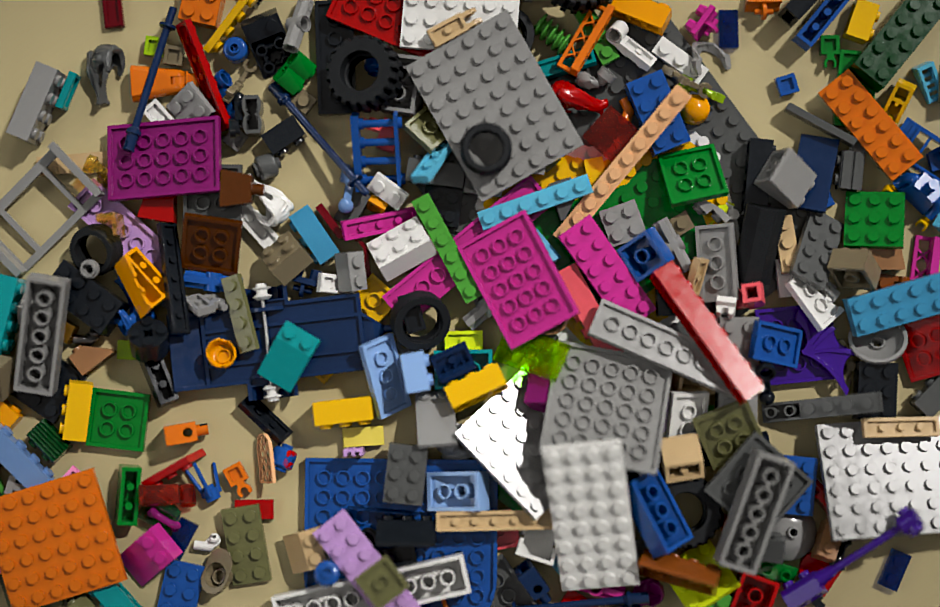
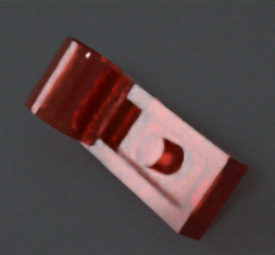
M193 484L139 485V506L179 505V507L183 508L196 506V487Z

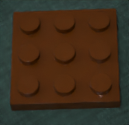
M185 212L181 245L182 268L225 275L238 274L243 221Z

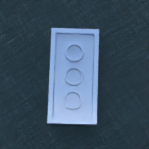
M387 333L358 346L377 419L382 420L411 406L410 396L406 392L402 366L393 333Z

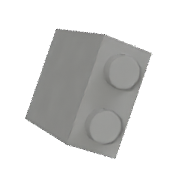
M788 147L772 151L753 184L787 208L794 209L804 203V197L813 188L817 175Z

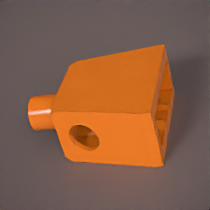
M195 421L164 427L167 446L198 441V436L209 435L207 423L195 425ZM191 429L192 435L185 436L183 431Z

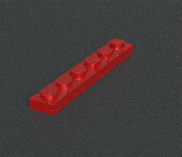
M191 18L186 19L175 27L200 91L216 111L212 116L219 115L221 117L222 133L229 129V119L231 117L228 115L217 82L203 51V46L197 36L196 28Z

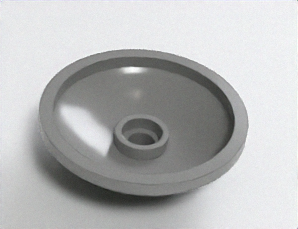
M903 324L860 337L852 336L850 329L848 343L850 349L859 359L871 364H887L895 361L905 352L908 344V334Z
M785 514L772 529V532H779L786 536L784 559L786 561L804 557L812 549L817 535L813 516ZM792 529L795 530V534L793 536H791L790 531Z

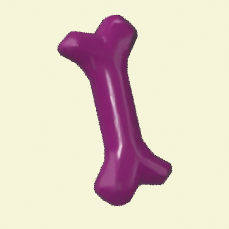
M152 507L147 512L148 517L167 525L173 532L181 528L179 521H174L163 515L155 507Z

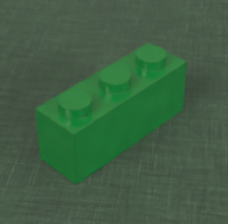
M119 464L114 522L117 525L137 526L142 468L139 465Z

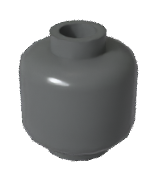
M272 153L255 157L254 163L251 164L255 177H259L261 180L278 176L279 168H281L279 158H275Z

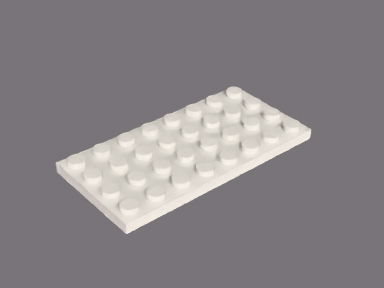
M622 438L542 446L541 450L562 591L640 585Z

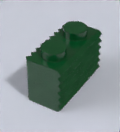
M42 419L26 434L29 438L28 443L35 449L38 447L43 452L41 456L47 462H57L73 447L70 441L62 440V434H59V430L47 419Z

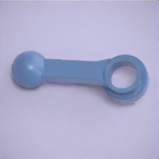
M346 164L353 172V167H350L349 164ZM341 171L340 182L345 183L343 199L338 203V208L342 213H349L353 210L354 206L351 200L353 187L348 186L350 180Z

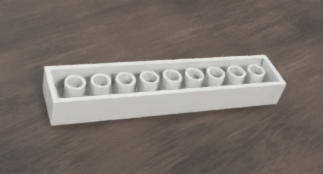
M463 552L396 567L409 583L410 587L407 589L419 604L469 594L472 590ZM347 578L339 579L334 586L329 588L320 587L317 584L274 594L271 597L273 607H369Z

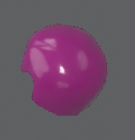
M648 577L642 579L640 585H635L633 593L648 591L649 604H639L640 606H657L663 601L665 596L663 585L658 580Z

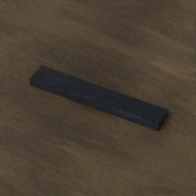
M159 222L157 224L170 335H189L191 333L177 224Z

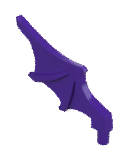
M801 308L798 309L795 321L802 328L806 336V345L801 350V353L821 364L832 375L843 393L848 395L849 388L845 383L843 375L844 366L850 356H855L852 349L844 347L836 339L834 334L835 327H826L818 332Z

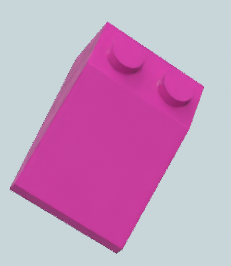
M158 522L134 541L121 554L123 565L143 587L181 555L183 551Z

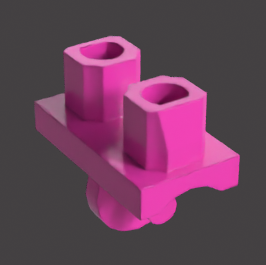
M700 4L695 12L700 17L699 21L696 22L689 19L685 24V28L692 35L693 40L699 41L703 34L708 37L711 32L714 34L718 33L719 29L716 27L719 22L716 19L718 14L713 5L710 4L707 7Z

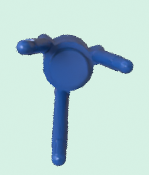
M195 462L192 465L203 488H201L189 470H185V473L201 494L202 499H205L207 503L221 497L219 492L222 489L215 462L212 463L215 487L213 483L207 485Z

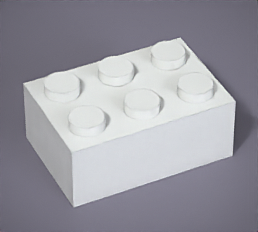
M417 216L366 243L387 282L438 254Z

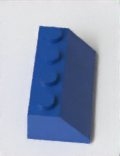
M659 469L656 476L641 474L627 482L632 518L653 558L666 555L693 538Z

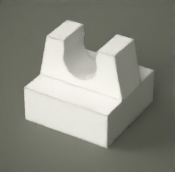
M717 295L716 317L720 318L721 315L728 316V319H732L733 316L735 317L737 298Z

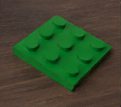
M714 143L657 155L672 208L729 196V190Z
M846 191L843 246L845 248L903 249L905 192Z
M93 388L85 445L144 452L151 394Z

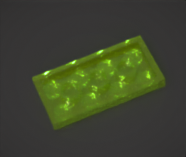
M503 335L493 360L556 382L571 346L567 343L539 335L511 350Z

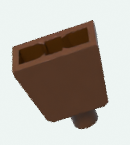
M224 169L220 170V207L229 208L253 204L254 196H264L265 185L254 184V177L252 175Z

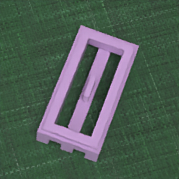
M364 446L346 447L343 450V456L348 457L350 452L351 456H356L358 452L359 456H363L366 450Z

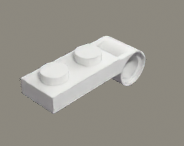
M615 21L606 31V39L622 55L631 59L639 68L647 72L658 58L627 35L629 27L624 21Z

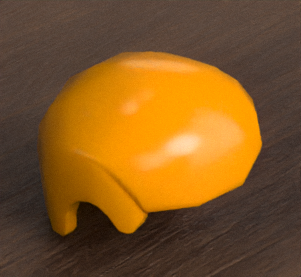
M691 94V99L681 109L680 115L684 122L690 125H700L708 118L710 104L707 99L700 97L699 94Z
M216 338L209 342L206 347V357L212 366L224 369L233 365L236 359V349L230 341Z

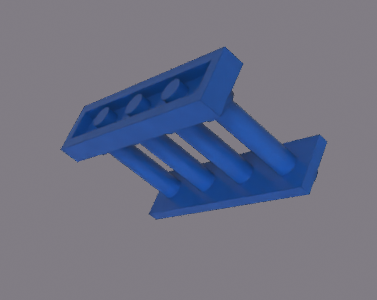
M394 111L393 119L363 120V118H360V112H352L350 126L354 174H361L363 176L361 182L364 186H368L374 176L364 174V167L366 165L396 164L397 175L385 176L402 188L403 184H406V174L402 173L399 128H402V117H398V111ZM371 127H393L394 138L365 139V137H361V130ZM395 145L394 157L366 158L362 153V149H365L367 146Z

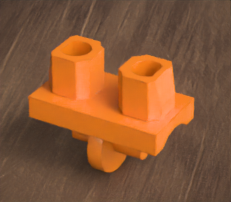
M746 0L744 11L754 12V15H760L761 20H766L767 14L779 12L782 0Z

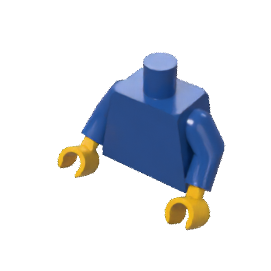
M907 172L896 179L893 185H885L882 192H894L895 189H898V192H905V199L922 215H925L915 224L916 227L919 223H922L924 225L922 231H925L930 225L929 221L933 220L940 212V183L937 179H932L925 172L920 174Z

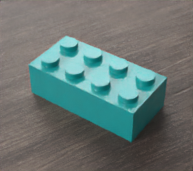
M0 274V354H10V351L12 352L15 347V333L18 332L20 324H18L17 306L24 295L26 280Z

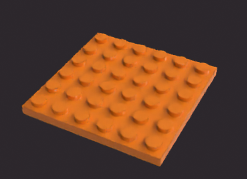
M94 468L0 496V571L11 607H41L128 579Z

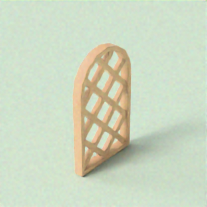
M261 433L257 438L260 483H276L272 441L267 433Z

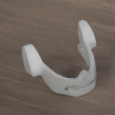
M706 41L692 43L693 59L691 63L697 75L702 73V58L700 56L702 51L712 53L721 60L726 70L731 69L730 55L726 54L715 43Z

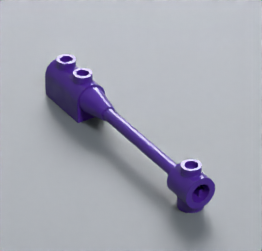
M907 506L903 507L897 512L899 516L895 518L896 526L838 563L815 572L812 571L811 573L805 570L798 575L800 580L795 583L792 580L782 585L784 590L780 594L788 607H805L828 592L824 585L838 571L898 533L909 534L911 538L924 531L922 519L914 508L908 509Z

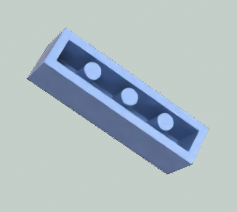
M0 423V463L25 488L54 480L53 471L47 466L44 467L40 463V458L35 453L31 454L26 449V444L21 439L17 440L13 436V431L7 425L3 426Z

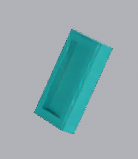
M69 71L55 104L57 108L63 111L68 110L81 79L78 74Z

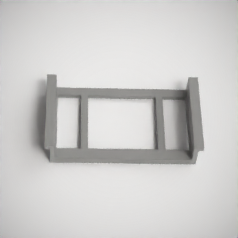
M54 141L48 146L50 150L0 200V215L36 251L23 264L0 240V261L16 278L21 274L27 273L105 195ZM57 157L93 194L84 204L47 168ZM43 172L78 210L40 247L6 212V209Z

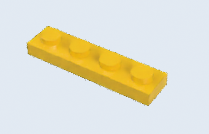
M239 0L203 49L207 53L219 52L224 45V40L234 33L236 24L244 20L246 17L245 12L249 7L252 8L257 0Z

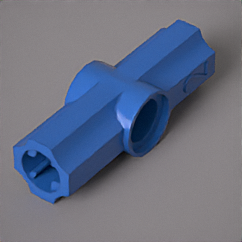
M185 270L183 277L185 287L220 293L224 292L221 279L228 276L214 272L202 273Z

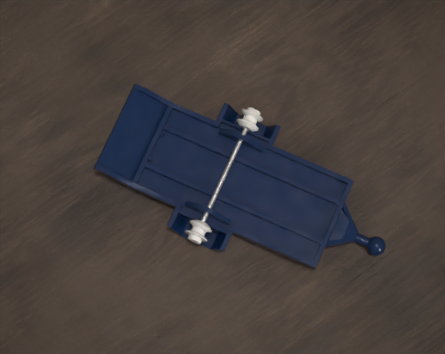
M267 283L255 284V288L245 289L260 349L250 352L239 353L228 309L226 311L216 310V312L210 313L206 317H198L193 312L188 313L191 333L189 335H170L168 315H166L174 392L247 384L249 401L268 399V402L279 401V398L299 395L297 383L292 392L289 393L257 374L286 320L321 341L320 346L300 378L364 370L358 346L376 339L385 333L392 332L390 325H382L362 312L360 293L288 301L287 286L283 284L271 287L267 286ZM403 323L404 332L407 333L406 326ZM216 338L230 341L236 349V359L233 365L224 369L212 366L206 357V347L209 342Z

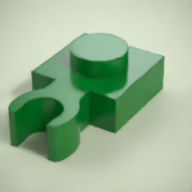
M821 35L819 37V56H825L823 68L826 69L827 62L830 61L834 69L837 66L834 55L840 54V35Z

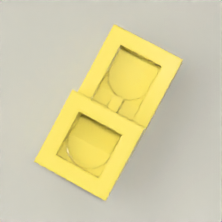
M383 425L342 428L343 447L384 445Z

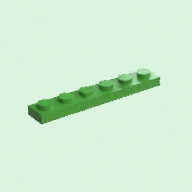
M429 193L413 200L411 203L465 303L468 304L481 297L482 294Z

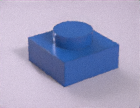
M794 73L774 79L780 97L799 92Z

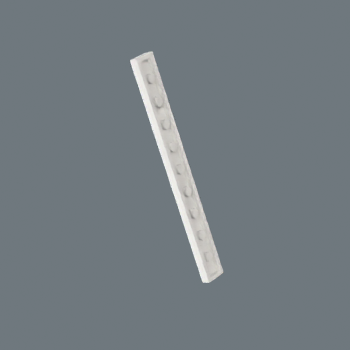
M156 98L146 106L144 115L151 122L174 120ZM251 204L243 205V226L264 249L271 246L279 236L271 227L264 226L258 222L253 214L255 209Z

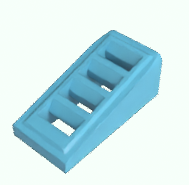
M926 61L911 68L926 103L930 104L937 101L938 93L932 96L929 94L935 90L938 92L939 75L934 61ZM923 70H928V72L922 74ZM928 76L931 77V79H929V80H927V81H925V79H924V78H926V77H928ZM934 83L935 86L927 88L928 85Z

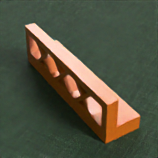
M609 3L607 7L598 6L597 10L603 12V14L597 20L593 19V11L589 9L556 67L575 77L578 76L614 15L615 7ZM592 25L593 30L591 34L584 36L583 28ZM583 41L584 46L581 51L575 52L574 43ZM574 57L575 61L571 68L563 64L566 58Z

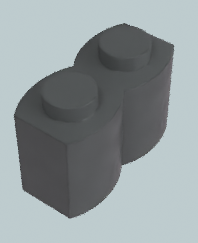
M244 95L242 99V110L245 114L243 118L244 132L249 137H260L264 134L265 130L262 119L264 112L263 102L258 95Z

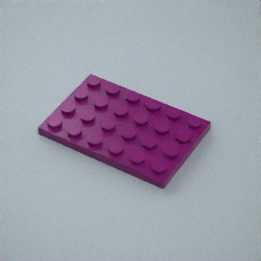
M219 115L143 122L139 127L142 134L141 137H138L134 153L122 150L127 136L126 129L132 126V124L107 126L108 201L116 202L220 192L222 159L221 117Z

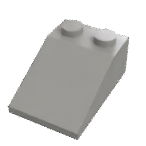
M445 389L415 392L418 448L457 445V438L453 436L457 432L456 414Z

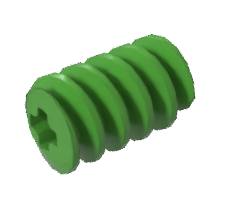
M546 13L534 26L535 36L541 33L539 40L546 39L545 45L552 44L551 50L554 51L558 48L557 55H561L570 43L571 34L569 33L564 36L565 29L558 31L560 24L552 26L554 19L552 18L547 21L548 14Z

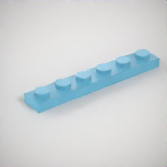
M585 174L477 212L483 231L524 209L528 215L591 194L593 189L588 175Z

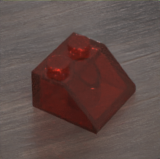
M610 105L582 137L612 162L639 129Z

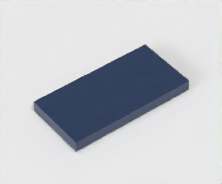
M801 134L797 155L811 168L817 177L814 180L813 188L806 193L804 203L794 209L826 214L840 140Z

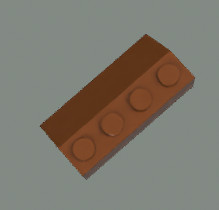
M644 549L638 562L639 575L716 597L722 575V569H719L717 565L700 564L698 560L688 558V560L682 559L680 555L675 553L653 558L649 549Z

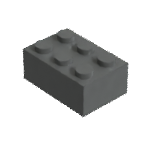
M389 443L383 502L416 506L423 505L429 448H418V445Z

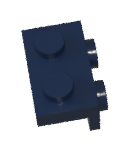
M465 341L429 357L441 384L449 383L456 377L463 374L466 375L477 368Z

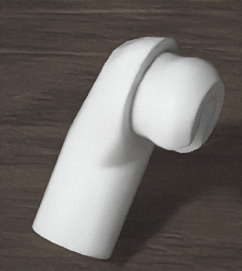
M212 533L206 541L195 540L193 549L211 552L220 544L221 538L217 533Z

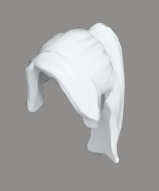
M254 179V184H263ZM264 184L265 194L264 196H259V199L266 207V216L260 214L258 210H254L253 214L262 225L275 227L287 220L290 212L294 209V205L283 192Z

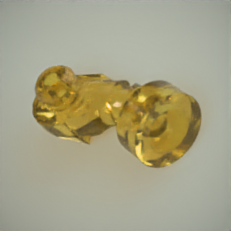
M90 154L84 164L83 172L89 175L97 173V182L108 186V168L106 166L103 167L104 164L99 162L98 157Z

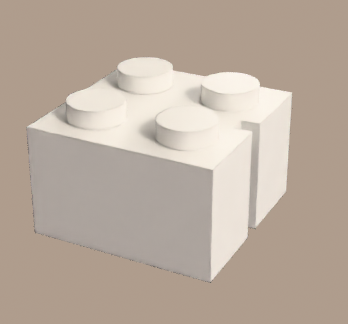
M553 529L521 530L520 534L524 535V537L519 538L514 555L553 566L557 554L556 548H553V545H555Z

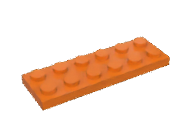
M849 68L818 93L820 98L847 130L858 139V143L891 182L924 157Z

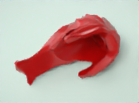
M561 79L550 85L566 113L572 112L567 109L574 108L575 110L596 112L602 116L604 109L609 105L607 99L600 100L594 98L580 88H576V85L568 80Z

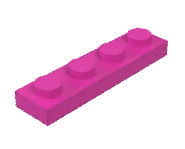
M412 206L399 209L398 211L393 210L340 221L343 240L348 241L386 233L417 216L416 210Z

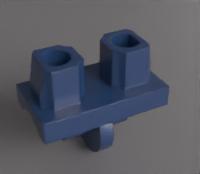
M312 269L308 279L303 277V270L291 280L302 283L301 286L295 284L293 286V290L299 291V297L303 298L305 293L312 294L313 289L306 286L317 287L318 273H322V271Z

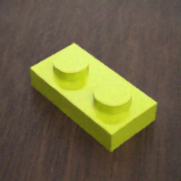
M483 330L448 331L444 338L445 350L465 341L469 350H483Z

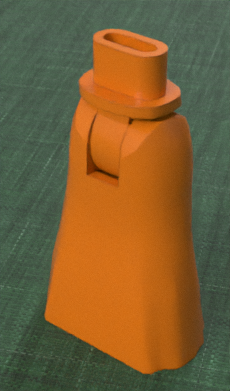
M135 65L130 67L133 102L140 101L150 67ZM158 68L148 100L177 95L188 82L192 81L199 88L194 73L186 71L185 75V71L180 69Z

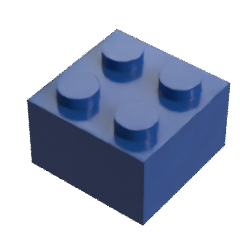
M654 226L644 230L616 250L637 283L645 280L655 270L675 259Z

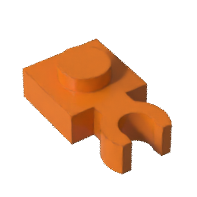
M241 461L222 470L230 486L237 485V494L240 498L244 496L242 488H247L249 493L253 491L251 485L245 482L249 476Z

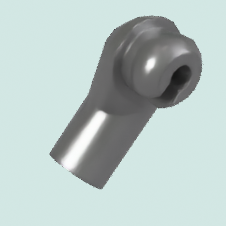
M90 328V331L85 336L74 335L73 344L91 346L101 335Z

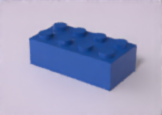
M662 69L628 82L624 86L640 128L671 92ZM680 112L649 148L652 158L686 145L691 141Z

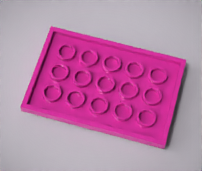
M525 209L457 247L511 350L581 313Z

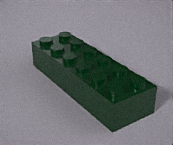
M903 0L848 67L850 71L875 93L881 91L939 21L940 0Z

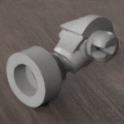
M601 66L597 71V78L585 71L579 72L576 77V84L580 88L590 90L591 88L612 84L617 77L606 67Z

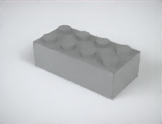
M36 61L6 133L38 146L45 137L44 131L46 126L52 121L53 115L51 114L54 108H56L55 104L67 76L55 68Z

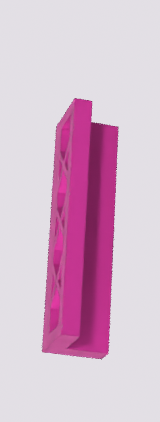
M914 236L909 274L910 280L922 277L924 272L925 275L938 272L940 237ZM919 240L929 241L928 250L924 253L918 248ZM923 258L926 262V268L920 272L916 267V261Z

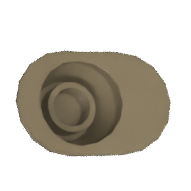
M215 549L207 560L201 576V585L206 593L216 594L228 587L232 582V557L226 549Z

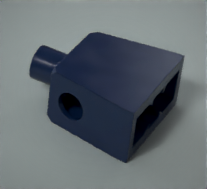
M525 559L513 568L517 578L534 601L539 599L542 604L551 601L552 597L548 593L550 588L530 559Z

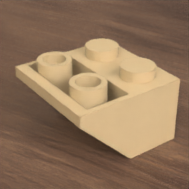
M697 432L662 438L660 465L661 474L666 484L705 478L704 461Z

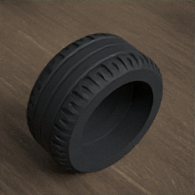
M487 122L476 124L466 131L461 140V158L466 167L472 172L483 176L494 175L502 171L510 161L512 154L511 139L507 132L496 124ZM481 133H491L497 136L503 146L501 158L490 166L479 165L470 156V143L475 136Z
M96 223L88 225L73 235L69 251L73 263L79 270L83 261L92 259L86 248L89 235L99 238L107 251L105 263H98L100 267L98 276L115 269L114 265L123 256V245L119 238L120 236H118L114 229L105 224ZM89 266V270L91 272L93 271L92 266Z

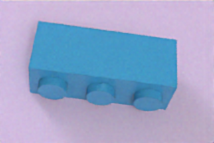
M308 204L289 216L291 222L288 224L294 232H299L301 235L299 240L305 249L307 247L310 248L312 251L310 256L315 264L320 263L323 266L335 258L334 254L341 253Z

